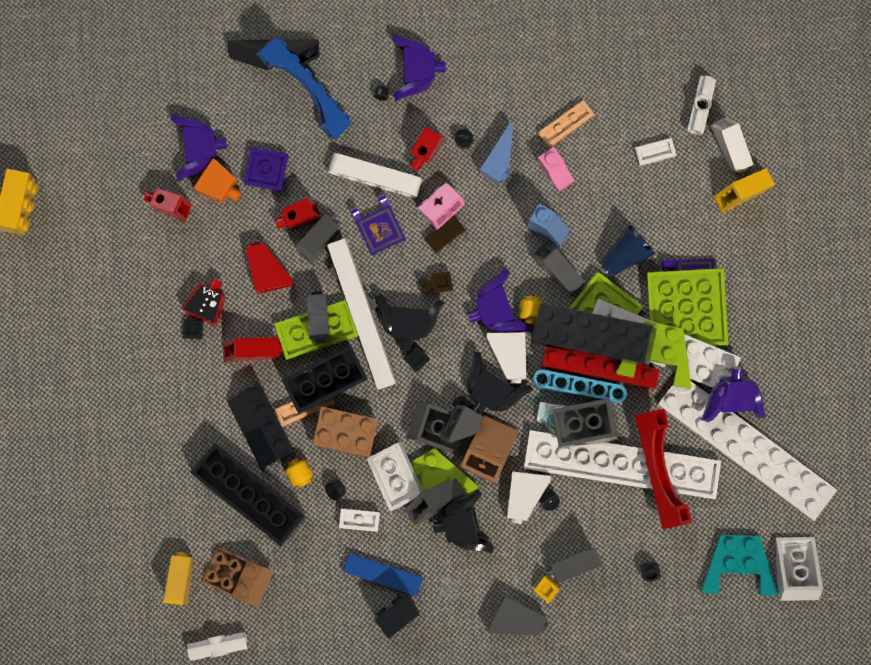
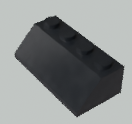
M350 345L281 380L297 413L300 414L368 379Z
M260 383L240 392L227 401L261 470L296 453Z

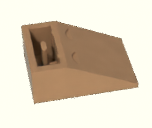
M484 415L481 427L476 432L460 468L495 484L519 431Z
M217 547L202 582L240 601L259 607L274 571L221 547Z

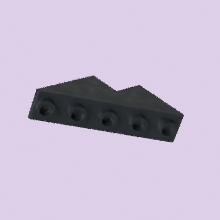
M282 39L287 44L288 51L294 53L300 59L299 63L302 66L320 57L318 39ZM228 40L229 58L264 70L273 68H268L256 55L270 40Z

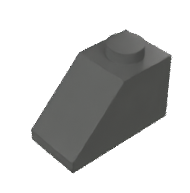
M456 405L440 440L452 443L474 435L481 427L483 416L466 406Z

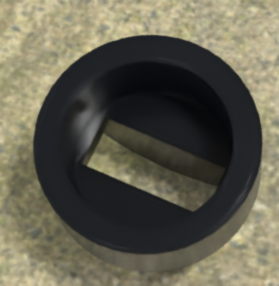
M383 85L377 86L373 97L380 101L388 100V88Z

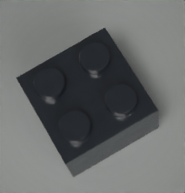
M399 595L391 601L393 606L388 610L384 607L375 614L377 618L374 621L388 639L420 615L407 596L402 597Z

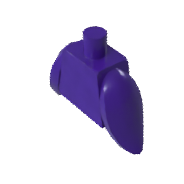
M395 33L393 34L392 42L403 50L404 86L393 95L396 102L402 98L427 90L435 80V73L446 72V62L435 61L434 52L426 44L414 39L401 37Z
M172 113L170 120L178 127L183 128L186 165L176 174V178L180 182L189 176L205 171L212 159H217L216 150L227 149L226 138H215L214 129H211L210 125L204 121Z
M505 267L478 291L477 300H475L478 309L467 312L470 321L473 323L482 319L485 327H488L490 331L495 333H530V325L515 321L502 286L510 274V271Z
M733 366L731 376L721 377L719 383L713 387L701 417L702 421L710 422L720 412L753 411L760 419L766 417L762 393L753 380L743 376V367Z

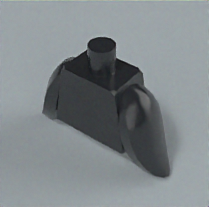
M381 294L374 296L378 303L383 329L387 334L393 336L394 339H401V351H411L412 340L420 341L421 338L427 337L432 332L440 310L446 303L440 299L437 300L427 313L425 309L391 307L390 309L387 300Z
M473 351V361L466 382L467 391L471 394L470 397L477 401L471 410L482 415L486 408L492 412L494 410L499 412L506 411L527 393L534 391L530 385H522L513 390V387L484 368L482 369L481 352Z
M479 488L452 500L443 512L442 521L433 522L434 533L445 532L447 541L459 548L493 553L494 545L486 538L480 536L481 532L474 506L482 495Z

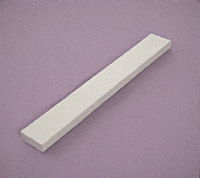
M344 238L328 244L330 255L377 389L396 384V379L347 239Z

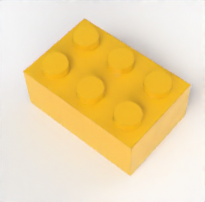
M6 169L0 195V230L4 232L25 235V232L29 230L30 220L28 219L30 212L32 213L34 209L33 197L34 194H37L39 187L37 180L30 173Z

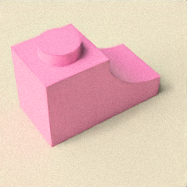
M554 147L538 157L537 163L558 192L575 181L568 171L565 161Z

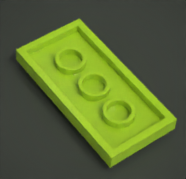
M347 300L328 306L331 342L312 344L309 336L308 313L275 323L274 325L286 360L359 337Z

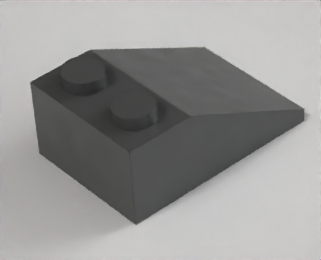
M610 399L552 409L559 448L619 440L613 403Z
M418 401L406 438L465 457L472 435L452 443L440 440L453 412L430 403Z

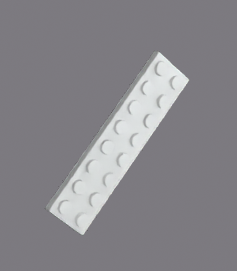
M597 299L592 311L593 314L644 323L645 321L654 322L600 299ZM684 334L690 379L713 388L719 383L721 377L731 376L732 367L738 366L741 357ZM650 361L672 372L676 371V366Z

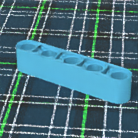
M539 370L533 377V384L539 389L594 400L610 399L615 404L621 403L627 396L626 389L618 384L547 370ZM543 374L546 376L547 382L539 384L536 377ZM556 379H564L566 382L565 387H557L555 384ZM582 382L585 386L584 391H577L574 384ZM594 386H601L603 394L596 395L593 391ZM613 390H620L622 398L615 399L612 395Z

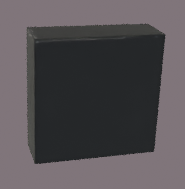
M184 319L183 339L203 340L204 321Z
M418 346L403 358L415 373L430 361Z

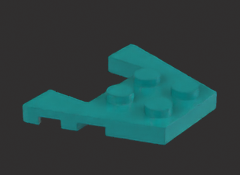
M720 535L701 588V593L719 594L720 573L759 574V595H778L760 536Z

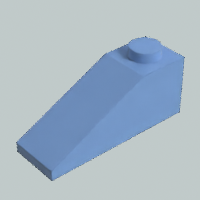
M511 122L480 168V174L497 185L501 181L505 182L510 175L508 170L513 135V124Z

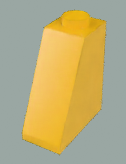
M767 168L733 182L716 194L714 199L721 212L724 213L766 192L775 183Z
M177 552V556H171L163 603L188 604L193 557H188L189 553Z

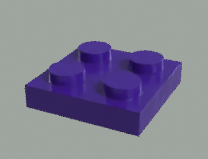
M251 147L244 185L282 192L289 154Z

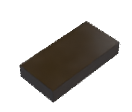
M453 215L438 230L435 229L427 235L424 240L437 254L465 232L466 229Z

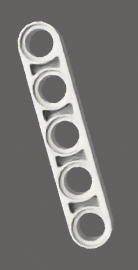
M333 153L328 172L333 175L412 198H417L422 179L417 176L338 153Z

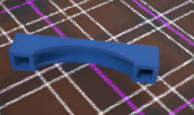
M272 38L256 53L268 68L274 66L284 70L306 88L319 111L321 119L319 127L331 140L336 139L352 124L349 121L350 117L348 114L337 107L338 104L333 97H328L324 92L325 88L323 85L315 82L310 70L302 67L299 63L300 59L297 55L288 51L287 44L281 38Z

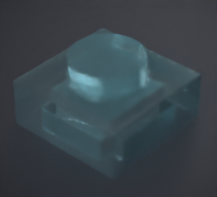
M552 406L540 421L554 434L556 429L552 409L557 408Z

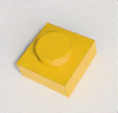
M546 575L534 591L547 603H550L562 587Z

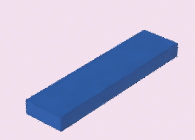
M350 553L343 571L415 596L418 595L423 577Z

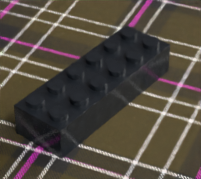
M541 303L532 341L538 345L648 367L657 329L649 324Z
M217 443L210 447L190 472L280 547H283L307 517Z

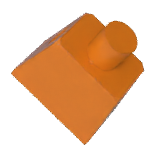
M212 159L193 188L196 193L222 204L228 197L237 202L242 195L241 191L234 188L238 182L237 179L215 159Z

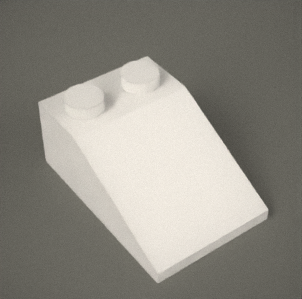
M815 537L776 538L777 585L780 601L819 600L823 591Z

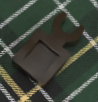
M450 271L431 274L432 280L426 278L418 280L419 283L427 284L425 289L420 290L423 294L429 292L430 289H434V294L453 291Z

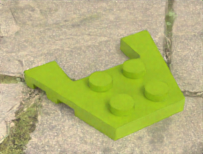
M645 321L644 324L653 325L657 329L650 361L676 366L673 386L690 390L691 379L684 329ZM621 362L616 374L633 378L636 365Z
M435 448L410 462L423 491L455 477L466 494L479 488Z

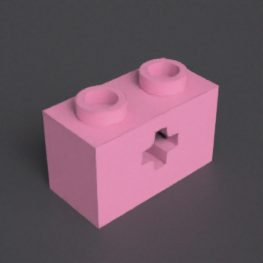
M446 182L443 186L438 187L432 196L425 199L418 208L422 215L438 230L465 203L462 197Z

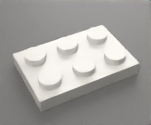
M401 442L367 458V462L389 511H394L414 501L423 491Z

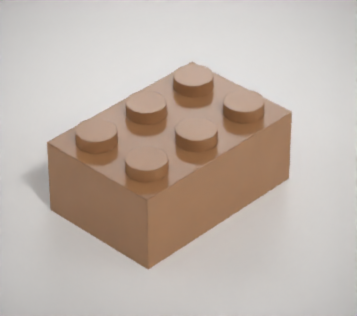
M320 407L312 446L369 458L378 419Z

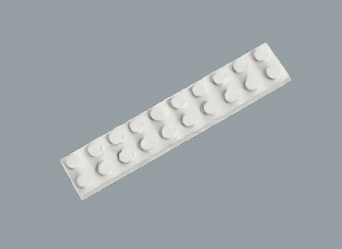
M692 381L690 390L674 387L672 384L658 403V406L662 409L665 408L666 412L812 521L816 520L837 489L735 413L720 412L712 421H702L701 417L704 413L709 394Z
M529 431L524 469L653 490L643 448L606 442L559 448L556 434ZM664 452L667 472L677 494L716 499L721 461Z

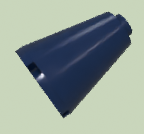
M630 224L602 260L604 264L602 268L608 275L612 273L615 276L653 256L655 252Z

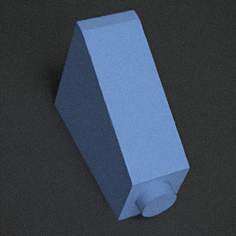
M538 204L527 227L558 246L562 245L570 231L554 211L541 204Z

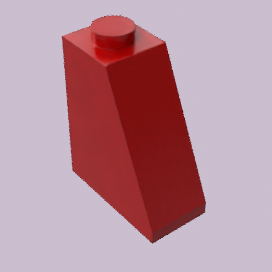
M254 242L249 244L250 247H246L257 295L294 286L291 277L264 243Z
M279 337L234 338L223 343L224 363L275 359L280 357L282 351Z

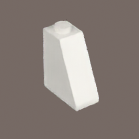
M726 117L710 124L730 169L738 173L748 170V167L752 166L753 162L739 123Z
M487 333L486 340L506 381H510V384H522V381L526 380L525 333Z
M512 472L507 519H511L510 523L522 524V521L528 519L549 484L551 476Z

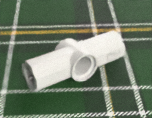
M700 76L687 131L692 134L703 135L716 84V79L713 77ZM698 102H703V103H705V104H706V108H705V109H700V108L697 106V103H698Z
M245 632L229 636L211 637L204 641L187 644L190 660L210 656L213 658L227 655L230 652L248 649Z

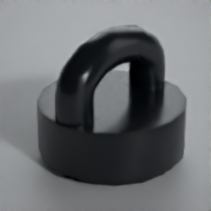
M462 129L456 133L455 144L459 148L467 149L473 144V134L469 130Z
M334 479L326 484L325 491L330 499L338 500L345 495L346 489L340 480Z
M546 492L540 499L542 508L547 511L555 510L560 503L558 495L554 492Z
M655 562L644 563L640 568L642 579L652 582L661 576L659 565Z

